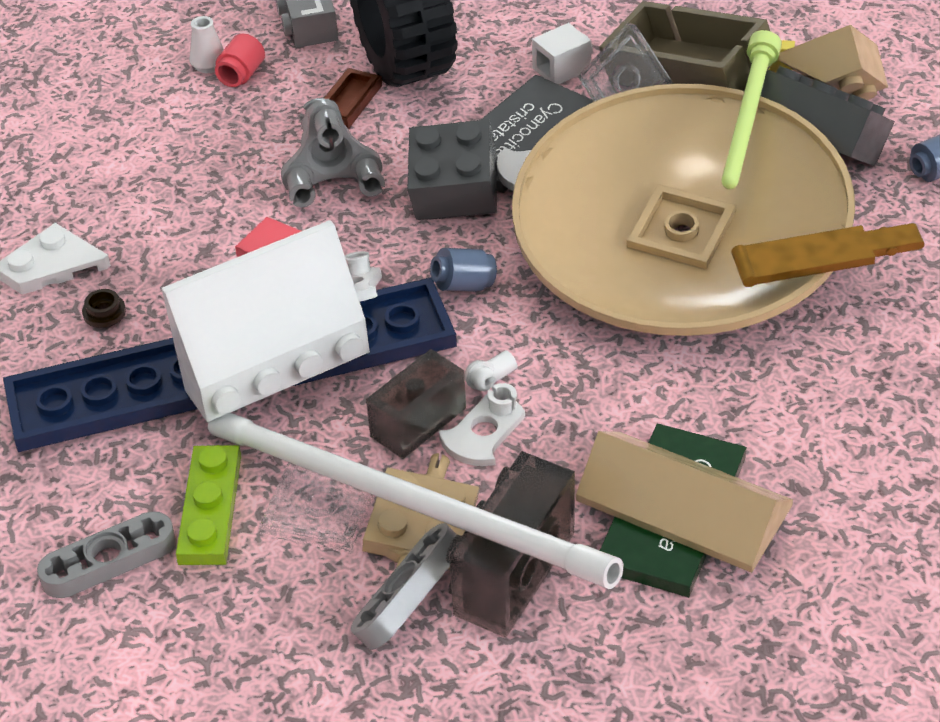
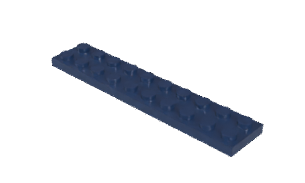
M432 278L376 290L377 297L361 301L360 305L366 321L370 352L293 386L457 347L456 332ZM173 338L3 377L13 437L18 452L197 409L184 389Z

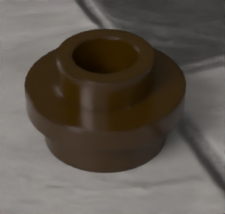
M99 289L91 292L85 298L82 308L84 321L96 328L113 326L120 322L126 313L123 299L110 289Z

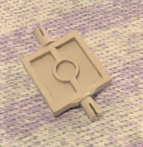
M439 453L431 456L426 474H417L389 467L386 469V474L476 507L479 487L444 479L450 460L443 454L440 463ZM377 497L363 537L362 551L386 556L398 563V567L430 529L444 522ZM447 524L464 541L465 545L468 531ZM462 552L448 568L449 570L457 571Z

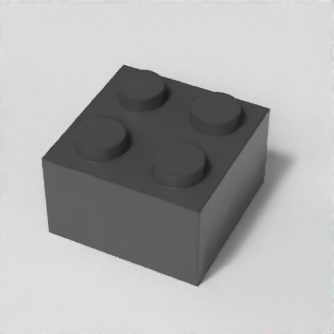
M490 119L409 127L407 190L416 220L497 213V151Z

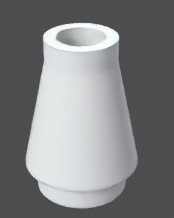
M200 16L191 21L192 33L189 61L197 71L213 73L215 72L216 59L224 49L214 28L213 19L207 16Z

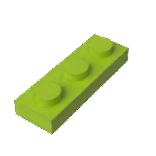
M240 445L193 446L176 549L178 565H226L241 463Z

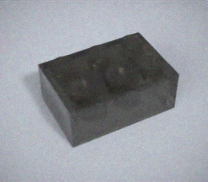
M521 451L511 467L506 466L502 469L497 478L495 489L487 501L481 500L476 507L569 542L574 535L575 471ZM465 531L463 535H456L450 543L446 555V561L450 563L451 580L449 594L452 595L453 616L507 638L554 565L468 531Z

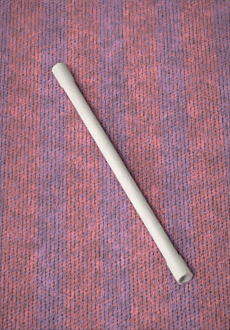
M233 413L225 414L208 422L210 434L240 446L246 445L566 569L571 575L604 588H614L622 577L623 562L620 558L589 546L570 543L254 424L251 420Z

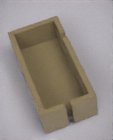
M642 1L599 46L613 84L635 88L664 84H705L745 91L752 64L747 55L750 37L756 31H770L767 19L675 6L671 10L670 5Z

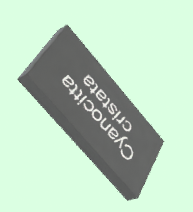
M534 75L481 120L490 119L498 159L499 154L505 147L512 151L532 150L536 143L561 120L580 108L595 102V100L541 76ZM497 174V191L505 193L508 188L501 183Z

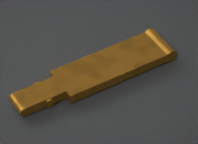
M915 223L881 227L869 231H864L863 226L860 225L750 245H737L733 247L731 253L743 286L752 287L762 283L875 264V257L893 256L896 253L919 250L925 246V243Z

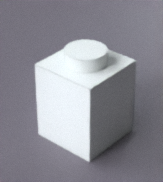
M570 23L532 38V68L542 77L556 84H561L591 70V54L593 51L591 40Z

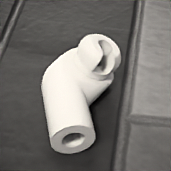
M507 350L488 361H473L466 368L464 374L465 381L473 389L487 391L494 383L516 370L518 367L514 356Z

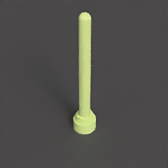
M756 31L751 35L747 47V55L752 64L721 180L722 185L727 189H733L738 185L767 68L779 58L782 41L777 34L771 31Z

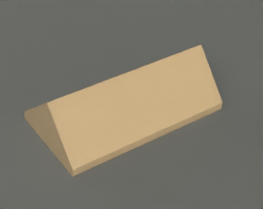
M598 431L576 492V501L751 573L793 505V499L616 431Z

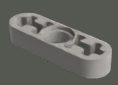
M161 512L143 513L47 554L41 559L37 567L43 591L54 598L70 597L167 555L173 549L176 541L172 522L167 515ZM149 532H154L155 535H157L158 537L151 539L150 536L146 534ZM129 540L132 541L133 547H135L131 550H129L127 541ZM114 548L120 551L119 555L111 561L100 562L95 560L96 555L104 549ZM85 559L88 568L83 569L79 561ZM64 570L68 575L59 578L56 572Z
M441 523L430 529L359 612L351 625V632L370 650L377 649L389 641L463 550L464 541L446 523Z

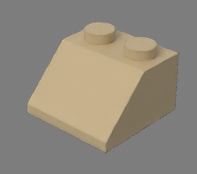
M852 25L845 26L779 54V61L797 73L866 100L874 98L877 95V91L888 88L877 44Z

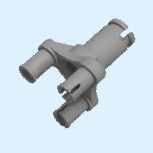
M316 98L305 103L303 106L306 110L305 115L301 113L299 115L303 130L301 146L281 169L282 183L289 191V199L294 201L293 205L300 208L311 205L316 197L312 185L332 178L356 179L359 182V189L364 195L370 197L379 195L383 191L381 186L385 187V180L381 174L383 167L378 153L363 145L351 135L342 120L339 107L334 101Z

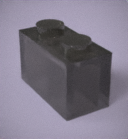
M428 350L366 399L370 437L400 458L404 459L466 409L464 370L434 350Z

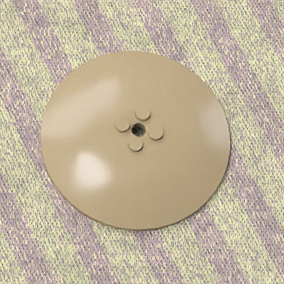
M705 84L654 85L616 93L580 108L561 120L536 143L526 157L515 182L512 198L513 227L518 246L532 272L551 292L578 311L608 324L643 333L676 336L715 334L744 328L775 317L807 298L828 279L832 272L745 287L742 284L731 250L737 245H750L853 227L855 194L852 180L846 164L837 149L823 133L796 112L760 96L738 185L733 189H727L722 185L721 180L744 91ZM680 225H686L691 228L683 232L674 230Z

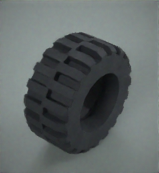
M350 0L354 13V22L358 28L362 46L366 50V56L374 66L375 73L382 76L384 83L400 87L445 74L452 67L456 60L455 51L457 50L458 41L455 35L457 27L453 17L454 9L450 0Z

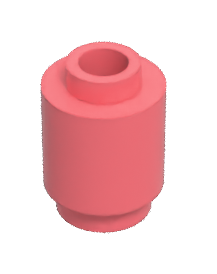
M241 33L235 35L216 59L215 74L219 81L229 87L245 84L265 59V50L262 44L249 34Z

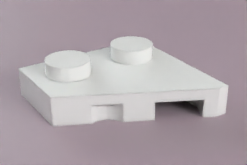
M54 223L0 260V281L23 295L40 290L49 284H59L74 279L73 272L96 266L98 271H102L111 265L109 256Z

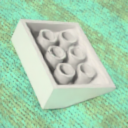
M331 220L162 287L184 389L207 423L370 352L365 317L335 225Z

